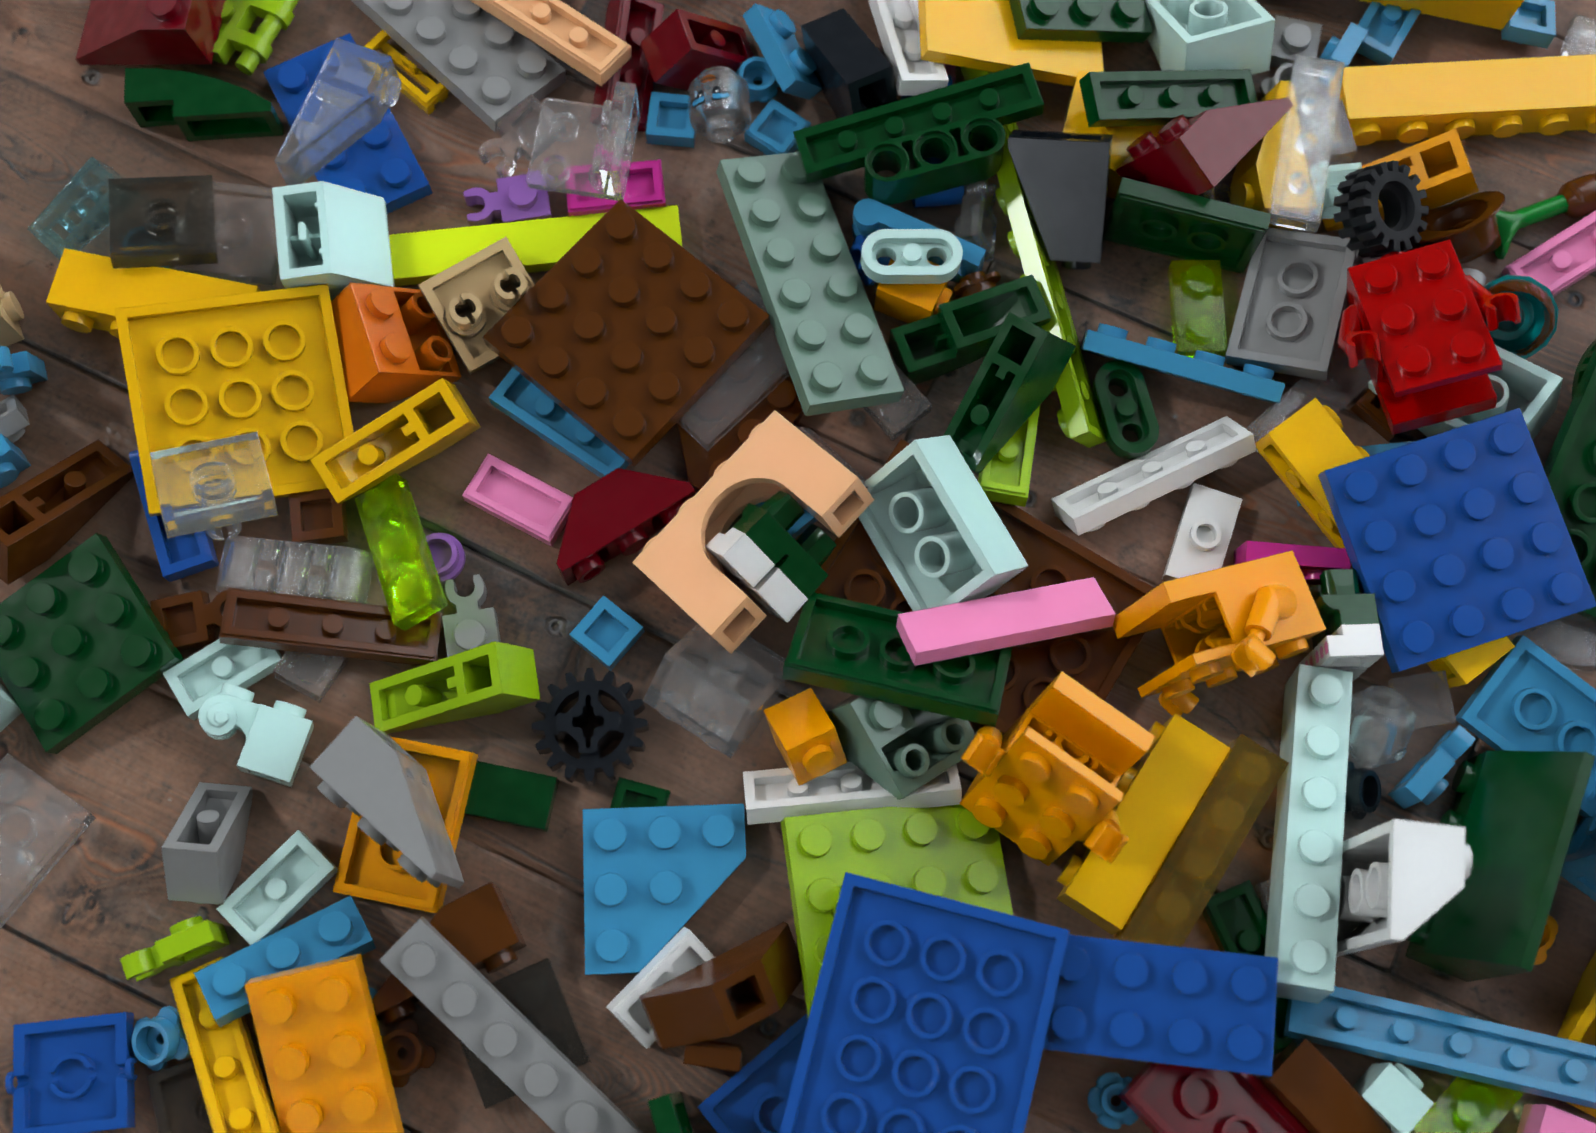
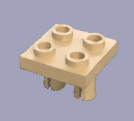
M504 237L420 283L418 286L471 375L501 358L486 346L483 336L534 286V283L507 237Z

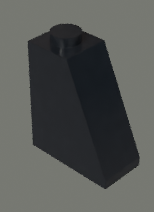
M844 8L801 25L805 50L816 64L814 73L823 87L822 91L837 119L898 101L891 63Z
M1013 130L1008 137V149L1050 260L1062 261V267L1069 269L1091 268V263H1101L1113 135Z

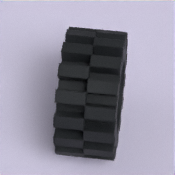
M1398 161L1382 162L1351 172L1345 176L1347 181L1340 182L1337 190L1343 195L1334 197L1333 205L1341 207V212L1334 214L1335 223L1342 221L1344 228L1339 230L1338 233L1341 239L1350 237L1346 246L1351 251L1359 250L1358 256L1363 258L1370 256L1371 259L1384 256L1390 252L1406 251L1413 248L1412 245L1418 244L1422 239L1419 232L1426 231L1428 223L1421 220V217L1429 215V206H1422L1421 199L1426 198L1427 195L1425 189L1417 190L1416 186L1421 180L1417 174L1408 176L1411 168L1407 165L1399 166ZM1378 198L1384 210V222L1379 213Z

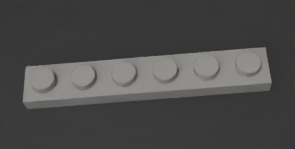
M423 916L379 959L555 1133H643Z

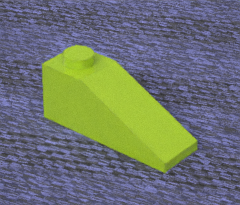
M497 641L369 683L374 725L386 734L496 714L541 700L533 649Z

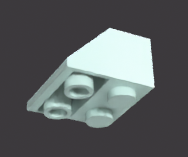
M325 181L272 188L280 281L285 289L328 284L330 299L333 300L350 282L395 287L386 202L383 197Z

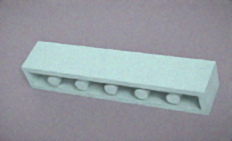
M1299 664L1285 684L1265 956L1278 958L1276 997L1316 1004L1333 993L1335 985L1353 672Z

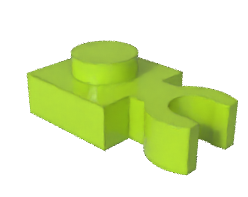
M202 916L188 918L172 925L169 928L171 935L155 941L154 946L138 950L120 958L126 979L135 978L139 982L155 976L171 966L179 967L230 945L224 925L211 920L203 921Z

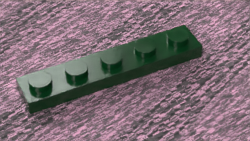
M1028 62L793 132L807 182L811 183L864 167L867 151L879 142L976 116L995 118L1004 126L1042 115L1044 112V102Z

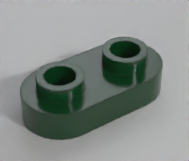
M1123 360L1110 361L1098 370L1092 384V393L1108 447L1117 456L1134 460L1152 450L1159 436V425L1144 376L1139 368ZM1117 385L1123 389L1125 395L1115 396L1109 391L1108 387ZM1126 430L1133 431L1138 436V441H1127L1123 437L1122 432Z

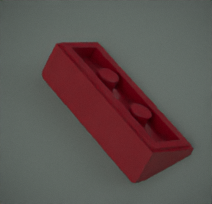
M654 0L609 1L604 29L631 45L632 57L602 86L596 83L590 125L607 129L646 131L654 79L648 70V62L641 42L662 23L663 4Z

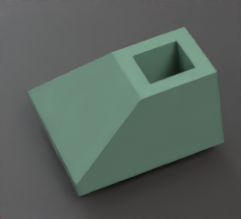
M852 695L826 711L836 728L847 759L898 800L910 795L960 762L962 755L975 736L972 727L966 720L858 695Z

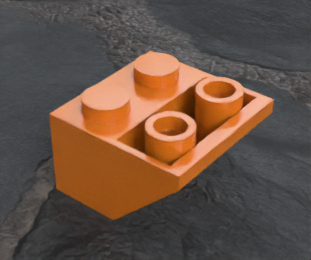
M350 282L331 301L348 402L389 404L413 396L441 378L453 383L462 377L450 340L420 289Z

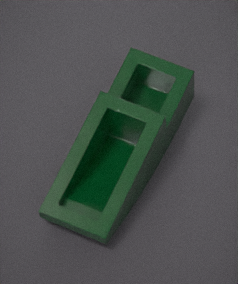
M125 68L124 103L140 128L178 125L188 142L284 136V126L272 103L247 89L217 78L187 71L160 68Z
M1033 274L941 304L937 314L891 329L888 346L905 387L909 388L934 379L985 357L1009 312L1039 327L1049 323L1052 317Z

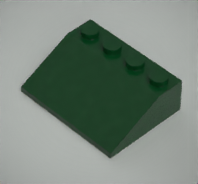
M1487 750L1460 764L1452 782V789L1457 791L1452 810L1449 809L1444 813L1439 824L1465 827V844H1468L1472 850V870L1468 879L1465 880V887L1405 939L1410 941L1405 957L1466 982L1532 972L1596 756L1587 752Z

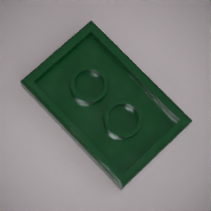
M1122 177L1106 219L1104 240L1241 274L1246 269L1268 230L1271 213Z

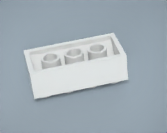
M1392 819L1343 841L1336 957L1403 941L1465 887V880L1470 876L1473 862L1471 847L1465 844V827Z

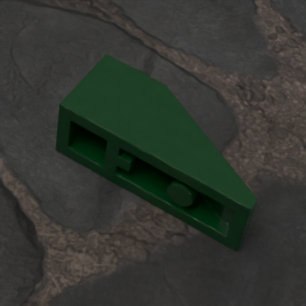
M1011 312L1006 316L943 435L951 436L969 468L977 473L984 469L1053 391L1076 348L1075 345Z

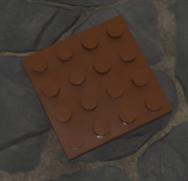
M620 199L483 336L486 346L630 465L635 467L770 325V315Z

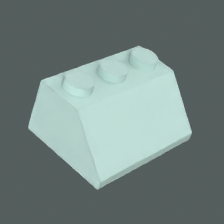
M950 435L915 439L863 483L874 498V501L858 518L912 611L984 598L1029 566Z

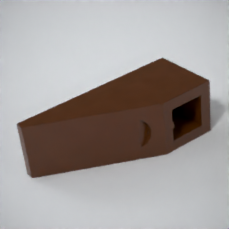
M492 881L442 906L429 922L478 971L485 967L487 974L497 972L517 961L518 958L515 952L527 946L500 888ZM391 973L372 999L377 1022L384 1020L386 1026L396 1024L415 1014L417 1009L414 1003L420 1001L393 973Z

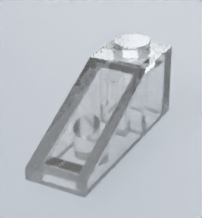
M336 38L274 160L287 185L302 184L381 123L388 107H393L397 103L401 93V80L391 56Z

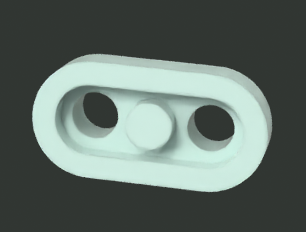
M881 229L871 233L865 239L861 251V267L871 280L882 284H941L951 280L958 273L963 250L957 237L946 230ZM883 256L890 257L894 261V263L885 266L881 265L877 261V259ZM936 256L940 257L944 263L935 266L930 264L927 259Z

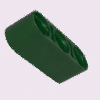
M976 116L879 142L867 151L864 159L865 193L870 199L877 200L886 205H893L986 180L994 176L1000 169L1006 139L1005 129L995 118ZM983 145L990 148V150L978 151L973 146ZM928 158H938L943 162L940 164H930L925 160ZM883 170H889L896 173V175L892 177H882L879 176L877 173Z

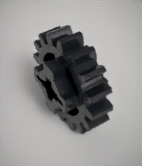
M587 668L584 680L578 682L575 676L568 672L565 674L567 687L561 690L559 687L550 684L547 688L553 700L550 703L538 701L536 703V709L545 716V719L533 722L532 730L536 734L545 735V738L535 744V747L539 754L553 752L546 764L553 772L565 765V778L568 782L573 783L579 772L584 773L589 786L595 785L597 773L604 772L611 782L615 781L616 772L614 767L621 764L631 770L634 764L628 755L631 750L644 752L645 743L636 737V734L648 731L649 724L645 719L635 718L636 715L645 710L642 699L628 700L634 691L631 683L626 682L619 688L615 687L616 676L614 672L608 671L603 680L598 681L593 668ZM601 695L614 700L622 708L624 714H619V711L609 712L602 705ZM579 697V701L567 713H561L569 702ZM592 708L601 726L594 729L590 746L584 732L579 727L587 726ZM557 739H562L564 742L573 741L579 747L580 759L567 754L560 747ZM613 740H621L614 751L602 757V752Z

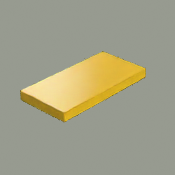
M918 0L921 60L993 73L1029 62L1035 80L1074 87L1079 70L1085 72H1104L1101 42L1018 39L1009 0Z

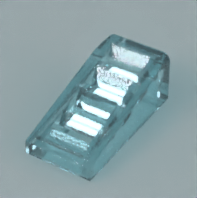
M91 156L29 226L28 230L60 260L64 248L80 251L122 216L140 198V195L110 166ZM104 184L109 188L105 195L98 190ZM88 198L96 203L91 210L83 203ZM73 210L82 218L78 225L67 216ZM58 223L69 233L65 240L52 229Z

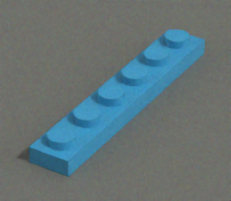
M1334 986L1333 993L1318 1004L1288 999L1284 1036L1294 1039L1306 1038L1311 1043L1596 1109V1046L1337 986Z

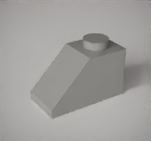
M199 782L161 847L168 900L223 905L241 868L253 798L252 787Z

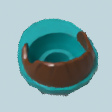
M1505 275L1488 282L1484 287L1493 295L1509 292L1518 296L1521 323L1515 324L1513 321H1501L1498 323L1499 327L1497 330L1489 331L1494 344L1523 359L1533 356L1547 346L1557 330L1559 312L1550 289L1530 276Z

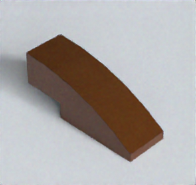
M1306 1038L1293 1039L1273 1061L1272 1076H1259L1260 1081L1311 1133H1392L1355 1088Z

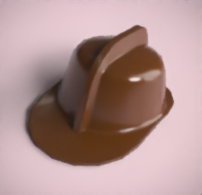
M1485 191L1462 198L1449 205L1430 209L1429 215L1421 217V220L1428 224L1426 231L1419 232L1422 237L1419 241L1420 245L1424 247L1450 239L1460 264L1470 262L1496 250L1501 245L1496 213L1505 204V195L1499 191Z

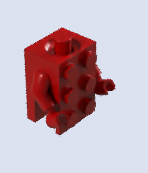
M1450 239L1406 252H1390L1380 259L1347 268L1346 309L1341 317L1338 346L1348 356L1350 368L1358 367V360L1364 359L1392 435L1496 408L1497 395L1487 373L1502 370L1503 363L1489 331L1497 330L1499 327L1498 323L1501 321H1513L1515 324L1521 323L1518 296L1509 292L1493 295L1471 275H1465Z

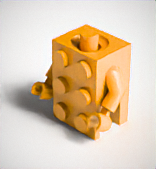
M1293 550L1163 582L1117 614L1113 622V628L1118 639L1161 628L1175 665L1137 689L1141 698L1161 693L1158 698L1159 703L1172 716L1175 713L1179 716H1182L1183 713L1188 714L1197 705L1199 698L1191 692L1196 689L1194 684L1205 681L1208 688H1213L1238 677L1236 672L1244 671L1250 678L1268 672L1280 665L1277 657L1279 660H1283L1308 650L1310 647L1307 640L1326 630Z
M1061 672L1003 736L1000 730L993 726H984L976 732L961 759L977 770L978 773L959 804L972 812L981 824L996 829L1016 843L1025 855L1040 860L1047 866L1052 864L1077 840L1085 842L1084 846L1106 862L1112 864L1129 840L1128 837L1121 834L1117 814L1112 810L1121 802L1125 794L1117 789L1116 785L1121 776L1147 753L1155 736L1070 676Z

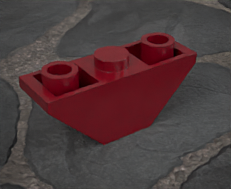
M617 468L574 494L556 563L566 585L569 586L577 580L579 583L587 582L598 576L606 567L604 563L621 553L623 556H628L643 548L649 541L648 536L666 526L678 514L682 504L694 497L695 490L690 482Z

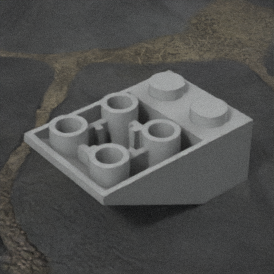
M355 716L309 767L323 780L317 788L339 808L343 809L346 806L354 814L362 815L363 817L357 825L378 844L383 846L386 843L395 851L399 852L400 850L403 854L397 862L418 881L423 883L426 880L436 888L441 883L460 889L465 882L426 769L389 735Z

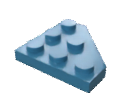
M744 804L583 809L586 976L639 973L746 859Z

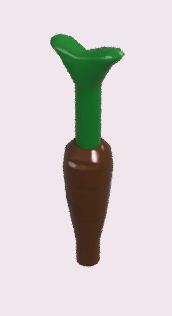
M1596 173L1568 181L1560 187L1556 196L1516 211L1500 210L1496 213L1498 231L1501 237V245L1494 250L1497 259L1503 260L1506 257L1513 237L1521 228L1560 214L1577 218L1596 211Z

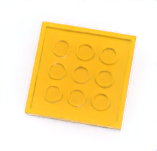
M328 284L114 309L150 517L289 497L291 494L328 489L310 459L354 433Z

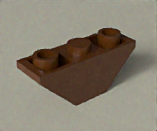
M782 922L639 996L659 1047L666 1049L729 1037L781 1010L802 980L799 952L789 925Z

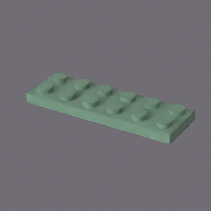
M798 152L720 160L716 173L766 311L770 315V322L804 415L811 416L899 402L904 393L903 386L822 179L811 183L807 182Z

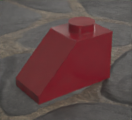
M676 9L641 42L648 62V70L654 82L686 91L735 78V74L745 60L754 57L744 28L681 9ZM706 75H714L715 77H717V79L713 81L699 83L701 79Z

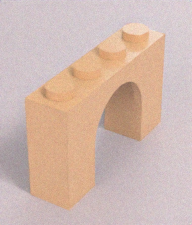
M776 410L764 422L754 427L748 439L728 460L722 462L716 468L713 476L694 497L682 504L678 514L658 535L652 537L645 544L642 552L632 562L730 654L736 650L767 615L749 596L726 577L722 564L706 549L705 545L719 532L726 534L731 524L743 513L744 508L749 503L756 505L767 501L779 491L791 495L803 509L838 538L874 501L872 495L854 473Z

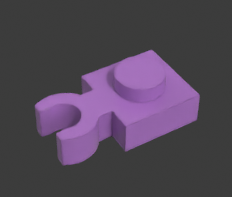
M544 171L496 179L497 192L490 193L478 187L470 188L463 192L467 206H484V209L478 213L467 214L470 226L493 224L497 219H502L503 223L552 218Z

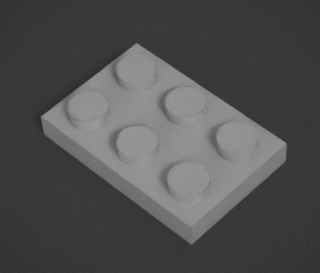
M1268 227L1266 234L1249 262L1225 355L1227 365L1244 367L1245 363L1273 370L1276 373L1327 381L1347 297V268L1354 266L1358 251H1351L1346 246L1350 238L1341 239V237Z

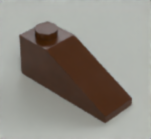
M96 440L1 496L0 579L9 585L49 560L134 476L132 467L100 440Z

